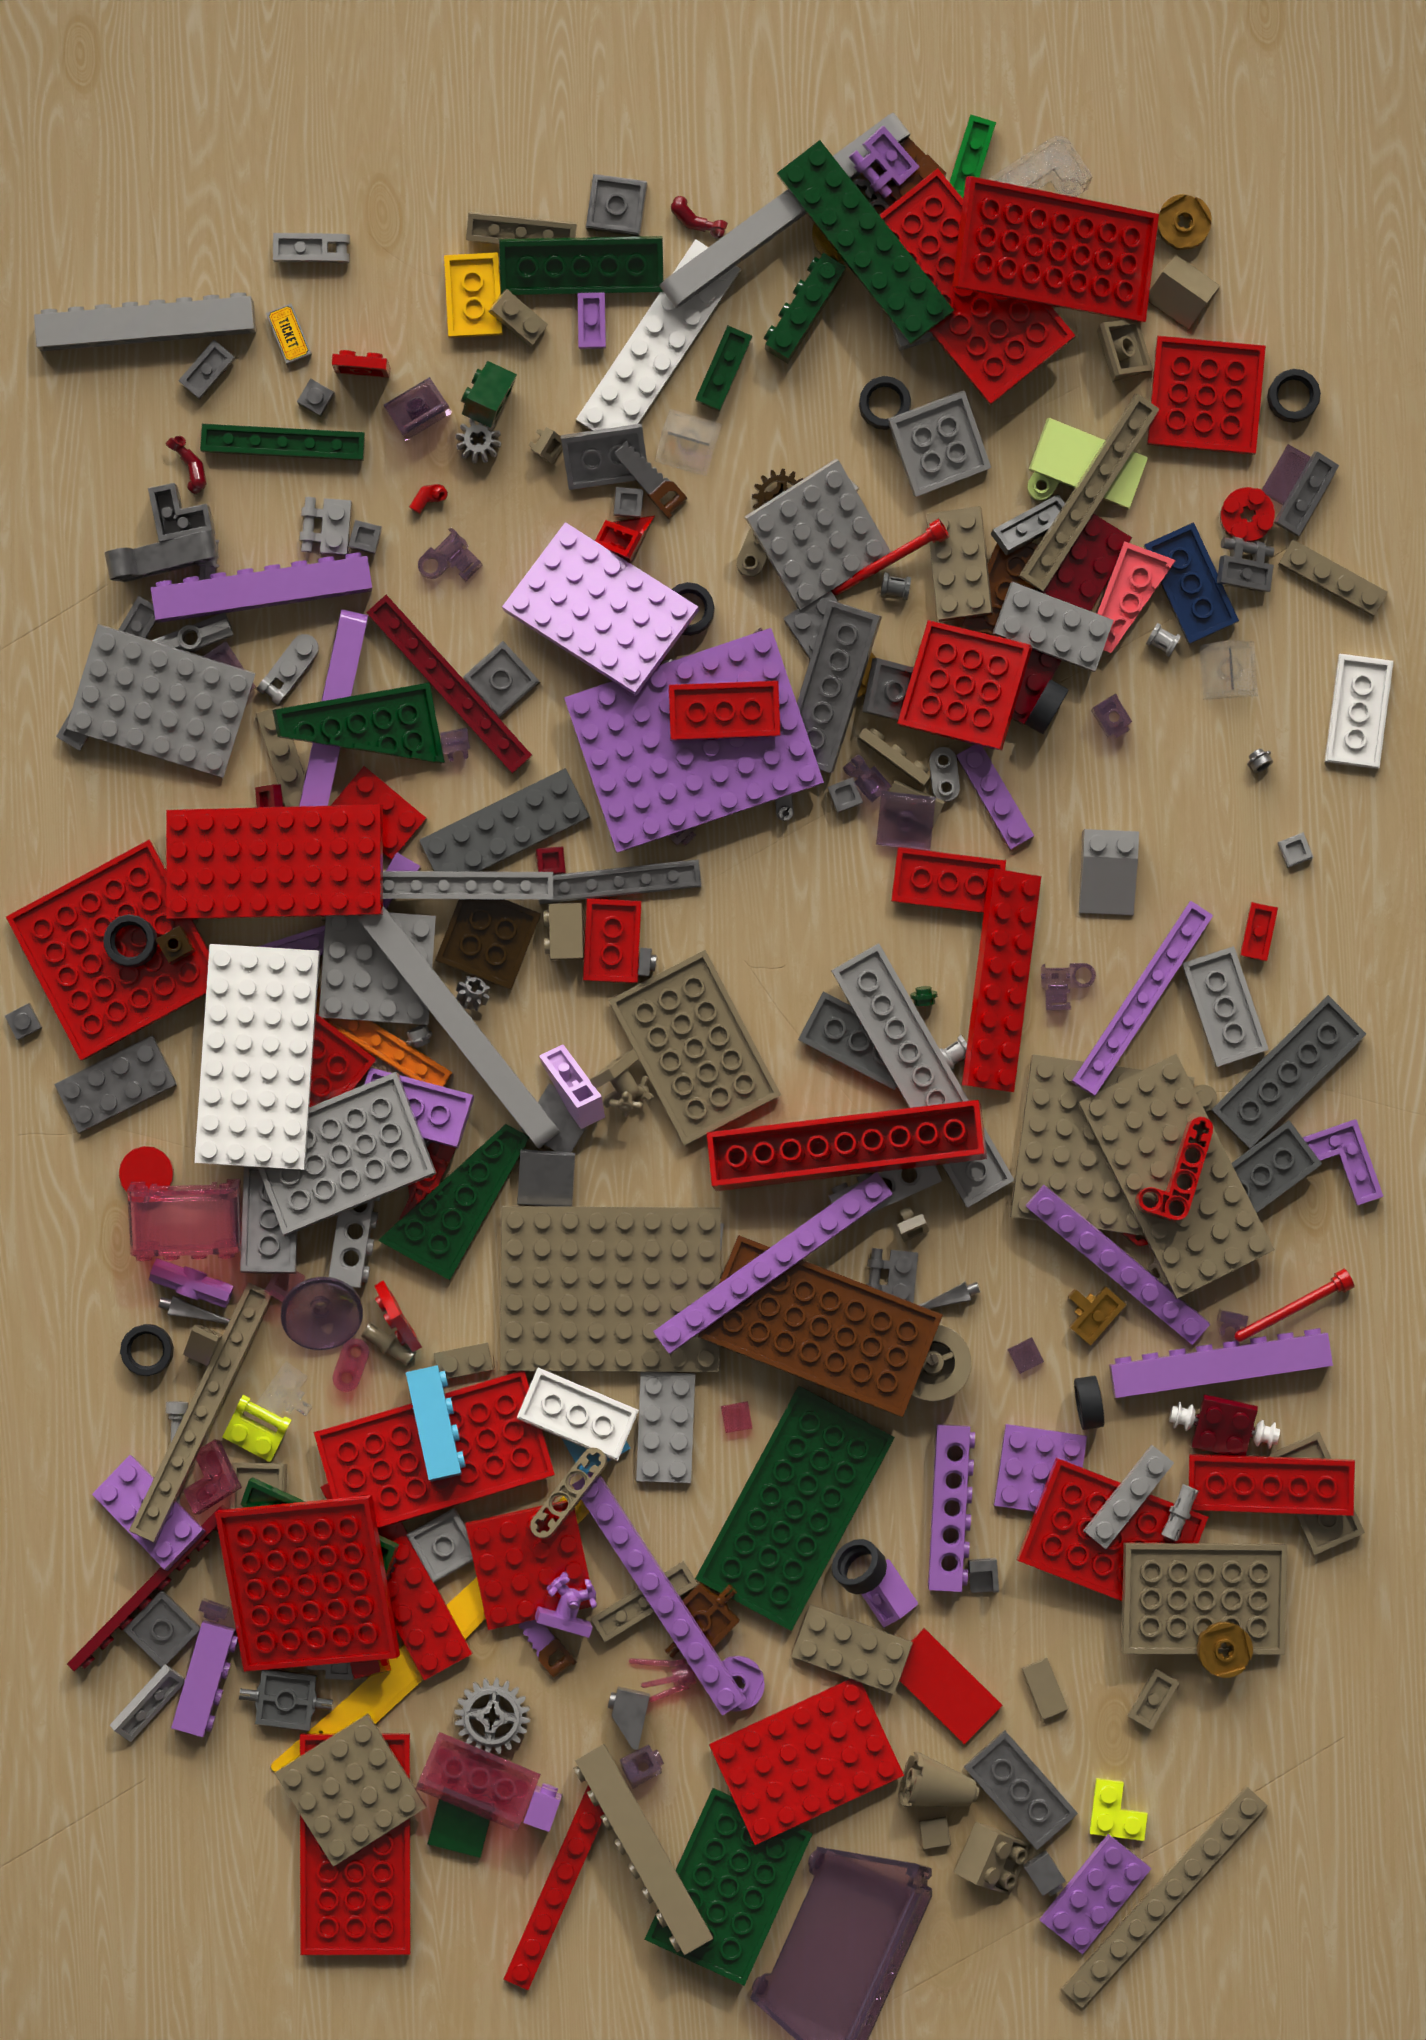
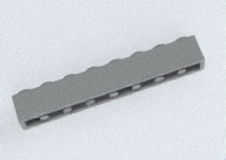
M232 293L230 298L221 299L219 295L203 296V300L192 301L191 297L177 298L175 303H165V300H151L149 305L138 306V302L122 303V307L111 308L110 304L96 305L93 310H84V307H70L68 312L58 313L57 309L41 310V314L34 315L36 345L39 351L256 333L254 301L246 293Z

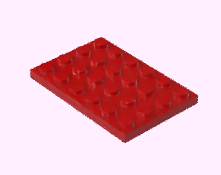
M1056 1458L1016 1560L1122 1601L1124 1543H1199L1208 1516L1190 1510L1189 1514H1191V1517L1186 1520L1178 1541H1175L1161 1534L1171 1513L1169 1509L1175 1503L1149 1494L1105 1549L1083 1530L1121 1482Z
M851 1678L709 1744L754 1845L904 1776L863 1684Z

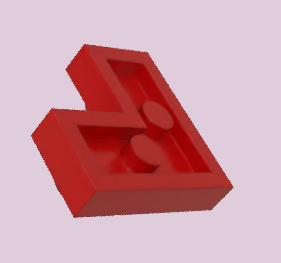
M384 1280L374 1285L379 1295L375 1300L382 1312L387 1311L383 1316L391 1329L397 1328L394 1333L401 1345L403 1346L407 1343L412 1352L422 1348L413 1328L403 1315L394 1295Z

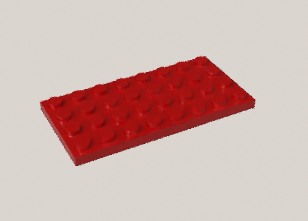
M937 168L883 211L880 217L954 309L950 316L929 332L988 404L992 405L1073 340L1076 335L1050 305L952 287L963 198Z
M973 176L966 177L952 287L1124 320L1129 319L1140 323L1146 322L1159 214Z
M380 804L166 810V919L383 915V806Z
M518 1371L445 1393V1398L451 1397L454 1414H449L451 1425L457 1424L460 1437L459 1441H455L457 1452H463L466 1467L461 1468L462 1475L429 1481L412 1403L313 1432L332 1499L372 1495L377 1527L381 1528L555 1476L542 1430L516 1419L529 1389L525 1371Z
M301 1733L300 1756L336 1733ZM381 1733L410 1778V1733ZM300 1815V1955H410L411 1818L333 1866Z

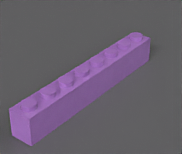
M361 553L346 554L345 559L334 560V557L319 558L318 563L307 564L305 560L291 563V567L280 568L279 564L265 566L264 571L253 572V569L249 568L238 570L237 575L226 576L225 572L214 573L210 575V579L199 580L198 576L187 577L183 579V583L172 584L171 580L156 582V587L150 588L156 623L372 592L368 557H361Z
M1320 1328L1304 1330L1305 1335L1294 1337L1293 1332L1277 1334V1340L1267 1341L1266 1336L1250 1338V1344L1240 1345L1235 1340L1223 1342V1348L1213 1349L1212 1344L1196 1346V1352L1186 1353L1185 1348L1169 1350V1356L1159 1357L1158 1352L1142 1354V1360L1131 1361V1356L1115 1358V1364H1109L1113 1394L1115 1398L1333 1366L1328 1333H1321Z

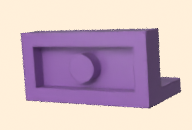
M889 1559L886 1560V1575L882 1582L874 1590L861 1594L883 1628L901 1619L918 1605L917 1600Z

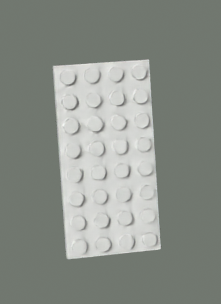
M210 944L194 1163L305 1170L320 951Z

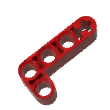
M1197 1117L1188 1122L1167 1190L1163 1191L1149 1187L1138 1192L1135 1203L1140 1211L1169 1221H1178L1187 1216L1213 1134V1125L1209 1119ZM1201 1123L1202 1129L1206 1130L1205 1133L1199 1135L1197 1143H1188V1140H1195L1197 1131L1193 1129V1126ZM1188 1148L1194 1149L1198 1154V1159L1194 1164L1187 1162L1185 1159V1152ZM1179 1175H1186L1189 1178L1190 1186L1188 1189L1182 1190L1178 1187L1177 1178ZM1147 1192L1153 1194L1156 1198V1203L1152 1208L1146 1207L1142 1201L1144 1194ZM1172 1201H1177L1182 1206V1212L1179 1216H1174L1169 1212V1204Z

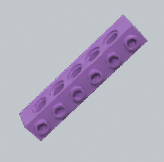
M936 1424L928 1575L929 1590L962 1592V1586H967L968 1569H963L964 1558H969V1542L964 1541L965 1531H970L971 1514H966V1503H972V1487H967L968 1476H973L974 1460L969 1459V1448L974 1449L975 1432H970V1426ZM953 1445H957L962 1449V1456L956 1461L950 1460L947 1456L948 1449ZM950 1473H957L961 1477V1483L956 1488H950L946 1485V1477ZM950 1500L959 1503L960 1508L955 1515H948L944 1511L945 1504ZM947 1528H954L958 1532V1538L952 1543L945 1542L943 1540V1532ZM947 1555L954 1556L957 1560V1564L952 1570H945L941 1566L942 1559Z

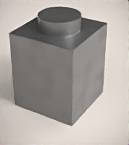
M1046 1850L1023 1865L1042 1896L1047 1893L1049 1896H1052L1063 1888L1062 1883L1066 1880Z

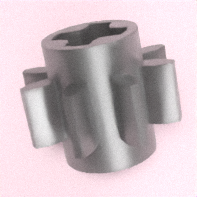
M467 976L464 983L459 982L456 991L458 994L456 999L464 1009H475L478 1011L481 1004H487L489 999L487 993L490 987L486 986L481 978H470Z

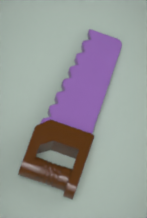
M536 1620L519 1623V1628L524 1629L523 1634L528 1636V1642L533 1643L532 1648L537 1650L536 1655L539 1658V1662L553 1678L558 1676L569 1665L577 1663L561 1641L555 1638L545 1625L537 1623ZM560 1649L564 1656L551 1666L549 1664L550 1656Z

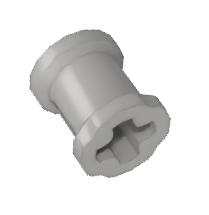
M1157 623L1146 644L1158 647L1166 652V656L1170 657L1181 636L1169 633L1161 628V624Z
M961 1035L957 1037L958 1041L947 1048H940L951 1070L955 1068V1064L966 1057L967 1043Z

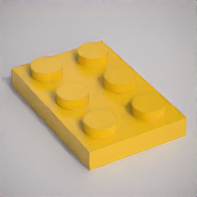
M498 252L444 255L448 337L503 335L502 323L488 312L501 295Z

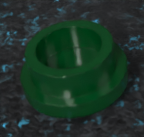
M930 986L915 988L916 992L910 994V998L913 999L915 1006L934 1005L935 998L938 997L937 991H932Z

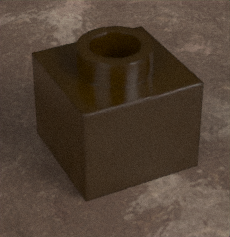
M181 926L156 939L168 963L172 965L196 952ZM173 939H177L179 943L176 949L170 948V942Z

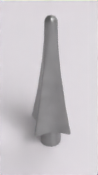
M965 1281L919 1306L932 1309L944 1305L971 1301V1296L980 1293V1288L977 1282L967 1285Z
M175 1296L172 1297V1300L161 1297L158 1305L159 1308L168 1310L167 1315L203 1319L228 1325L230 1321L228 1318L203 1310Z

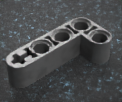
M212 530L197 532L134 549L117 548L104 553L110 580L119 582L133 581L219 558L214 531Z

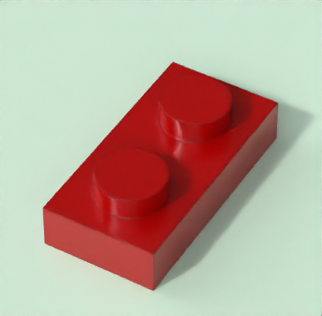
M1254 902L1250 903L1240 956L1261 961L1268 960L1278 907Z

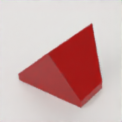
M655 515L613 522L605 520L595 541L631 563Z

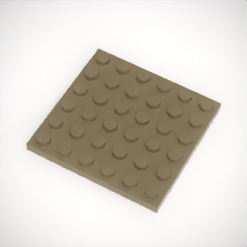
M1033 1054L1030 1064L1010 1217L1044 1222L1029 1210L1026 1204L1045 1185L1098 1230L1144 1236L1078 1102L1092 1096L1071 1082L1084 1062ZM1114 1066L1098 1092L1142 1070ZM1188 1077L1192 1086H1194L1195 1077Z

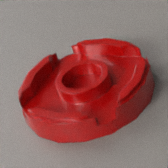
M142 1146L135 1148L125 1155L120 1164L119 1178L121 1185L129 1195L136 1199L152 1200L159 1198L170 1188L173 1182L174 1169L172 1162L163 1151L156 1147Z

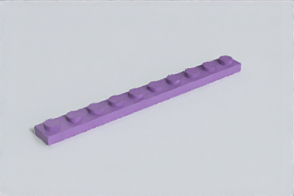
M877 1172L653 1332L670 1355L890 1198L893 1193Z
M593 1473L587 1474L589 1478L592 1477ZM600 1475L582 1497V1501L723 1716L746 1701L745 1696ZM583 1477L572 1484L574 1489H582L585 1485V1479Z

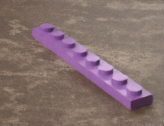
M1192 901L1188 903L1071 1081L1090 1095L1095 1096L1208 925L1213 917L1212 914Z
M1045 1185L1026 1204L1029 1210L1192 1345L1210 1326L1209 1321L1181 1298L1176 1299L1173 1292L1167 1286L1163 1285L1161 1281Z

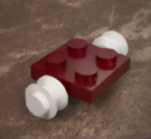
M1205 1394L1199 1414L1195 1415L1196 1411L1193 1404L1188 1409L1182 1408L1181 1402H1178L1177 1407L1172 1406L1169 1422H1173L1174 1429L1178 1424H1182L1185 1427V1431H1188L1194 1423L1196 1427L1191 1447L1225 1455L1246 1456L1250 1438H1253L1257 1447L1261 1442L1267 1443L1268 1449H1271L1272 1444L1277 1445L1280 1429L1276 1428L1275 1422L1271 1427L1265 1426L1264 1420H1261L1256 1427L1254 1426L1258 1406Z

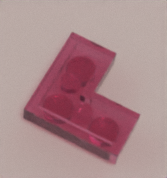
M217 1439L203 1446L196 1457L204 1477L183 1490L194 1514H201L242 1488L221 1441Z

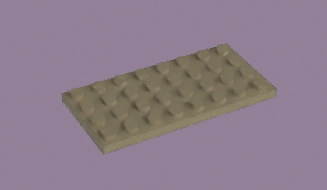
M1177 1054L1098 1092L1095 1096L1092 1095L1078 1102L1176 1299L1275 1250L1214 1128L1187 1216L1178 1221H1169L1144 1213L1137 1208L1135 1199L1138 1192L1142 1189L1153 1187L1163 1191L1167 1190L1188 1122L1197 1117L1209 1119ZM1201 1123L1193 1126V1129L1197 1131L1195 1140H1188V1143H1197L1199 1135L1205 1133L1206 1130L1202 1129ZM1188 1148L1185 1152V1159L1187 1162L1194 1164L1198 1159V1154L1194 1149ZM1179 1175L1177 1185L1182 1190H1186L1190 1186V1180L1186 1175ZM1147 1192L1144 1194L1142 1201L1146 1207L1152 1208L1156 1203V1198L1153 1194ZM1172 1201L1169 1204V1212L1174 1216H1179L1182 1212L1181 1204L1177 1201Z

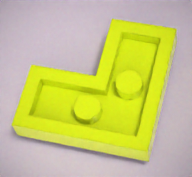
M1096 1778L1089 1834L1102 1836L1109 1834L1112 1837L1144 1841L1148 1813L1121 1809L1123 1781Z

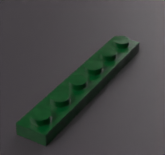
M202 424L201 452L364 461L365 432Z

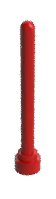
M939 518L929 524L930 527L926 529L927 532L864 567L850 579L832 589L831 592L833 595H839L931 541L933 543L937 541L941 543L948 539L950 536L944 524Z
M1345 1268L1334 1273L1331 1282L1237 1331L1234 1335L1235 1340L1242 1342L1335 1291L1338 1293L1343 1291L1345 1293L1353 1289L1355 1285L1350 1274Z

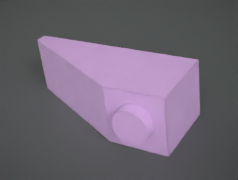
M560 1045L539 1056L568 1112L581 1129L605 1118L602 1096L564 1045Z

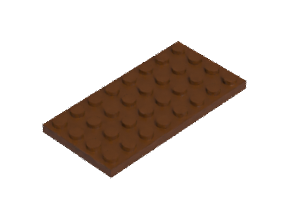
M738 1235L719 1284L770 1247ZM801 1260L699 1333L698 1338L903 1418L943 1315Z

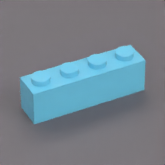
M438 1365L406 1372L429 1481L462 1475L461 1468L466 1467L463 1452H457L455 1441H459L460 1437L457 1424L451 1425L449 1414H454L451 1397L445 1398L443 1388L448 1387L445 1371L440 1372Z

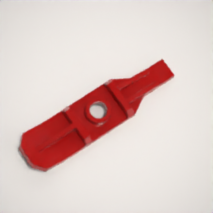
M432 1142L427 1147L436 1174L430 1179L425 1178L408 1185L409 1199L399 1220L439 1185L456 1148Z

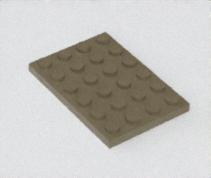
M706 950L609 1000L684 1145L781 1095Z
M1124 1543L1121 1653L1197 1654L1198 1637L1202 1631H1205L1210 1625L1217 1622H1230L1238 1625L1248 1633L1253 1644V1655H1285L1287 1545ZM1222 1643L1218 1653L1228 1654V1651L1232 1650L1231 1645L1227 1646L1225 1643Z

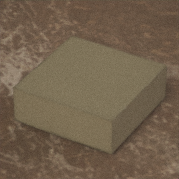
M946 1816L919 1821L924 1849L951 1845Z

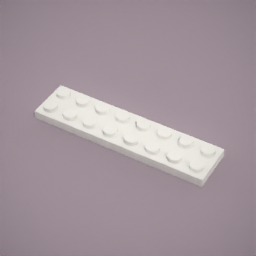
M695 239L674 272L708 247ZM733 267L678 308H675L664 292H660L576 418V421L591 431L639 424L740 273L741 268Z

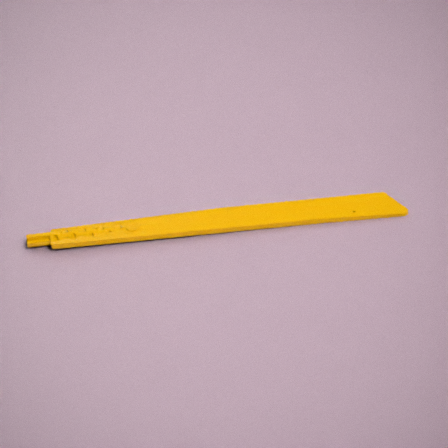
M562 1497V1498H561L559 1501H557V1502L565 1501V1500H567V1499H566L565 1497ZM582 1499L575 1506L578 1524L589 1513ZM477 1577L447 1604L465 1639L486 1619ZM405 1644L399 1648L400 1656L398 1658L389 1659L391 1671L369 1676L307 1733H319L320 1730L323 1733H337L369 1713L375 1724L423 1680ZM300 1739L271 1764L273 1771L276 1772L300 1757Z

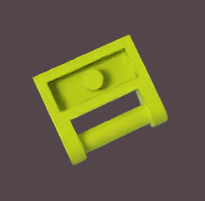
M243 1395L222 1438L271 1462L292 1420L286 1416L281 1418L250 1401L251 1398ZM246 1411L277 1427V1432L244 1416V1412Z

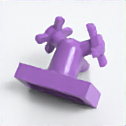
M563 1572L560 1577L553 1580L551 1585L547 1586L548 1594L551 1597L556 1592L561 1595L556 1611L538 1606L535 1614L536 1622L589 1638L593 1627L590 1621L577 1618L581 1601L589 1600L591 1608H596V1591L589 1579H585L587 1588L585 1590L578 1591L574 1588H569L566 1583L570 1579L568 1574Z

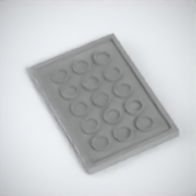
M98 624L66 729L223 778L256 673Z
M397 1072L309 1107L305 1170L258 1167L280 1228L285 1236L436 1174Z

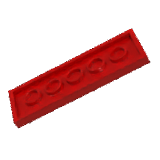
M1190 1454L1189 1487L1199 1491L1191 1510L1354 1516L1355 1460Z

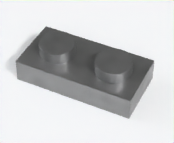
M213 340L178 381L198 399H201L233 363L235 357Z

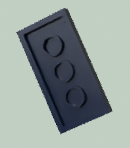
M1194 522L1144 544L1145 549L1176 560L1162 580L1161 585L1188 644L1239 622L1223 585L1217 583L1218 574Z

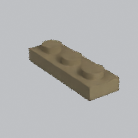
M866 728L863 729L858 736L861 742L920 786L924 787L931 777L927 774L929 771L927 767L917 760L914 763L905 758L907 753L896 744L890 747L883 741L885 736L876 729L872 728L870 731Z

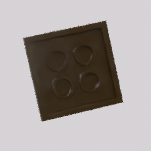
M459 899L435 961L512 990L541 913L505 899Z

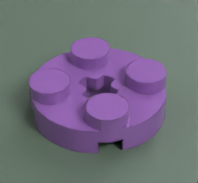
M744 1656L726 1657L722 1662L732 1678L736 1679L737 1676H741L742 1682L745 1684L743 1689H739L745 1696L746 1701L730 1711L746 1710L757 1704L763 1695L765 1687L763 1672L758 1664L750 1658Z

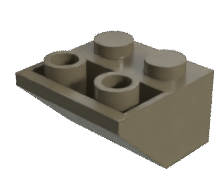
M975 1822L954 1873L976 1885L1010 1895L1013 1887L1016 1885L1022 1866L1027 1859L1031 1844L993 1827Z

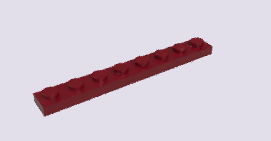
M387 594L366 612L512 774L533 756Z
M221 1505L215 1512H217L218 1510H225L227 1508L224 1505ZM215 1512L201 1525L205 1530L204 1534L168 1571L160 1567L67 1663L74 1672L79 1667L85 1670L95 1659L92 1654L98 1648L103 1651L114 1640L111 1634L117 1628L123 1631L133 1620L130 1615L137 1608L142 1611L153 1600L149 1595L156 1588L161 1592L172 1580L169 1575L175 1569L180 1572L191 1561L188 1555L194 1549L200 1552L210 1541L207 1536L214 1529L218 1532Z

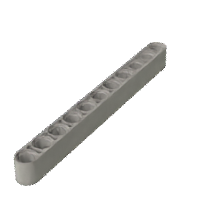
M891 113L833 155L851 180L861 173L856 171L854 168L855 164L850 160L849 156L857 150L864 158L869 152L862 144L881 126H885L899 144L911 135L895 113ZM787 189L666 278L659 287L675 308H678L807 213Z
M384 906L383 915L356 916L534 1144L541 1148L560 1133L557 1126Z

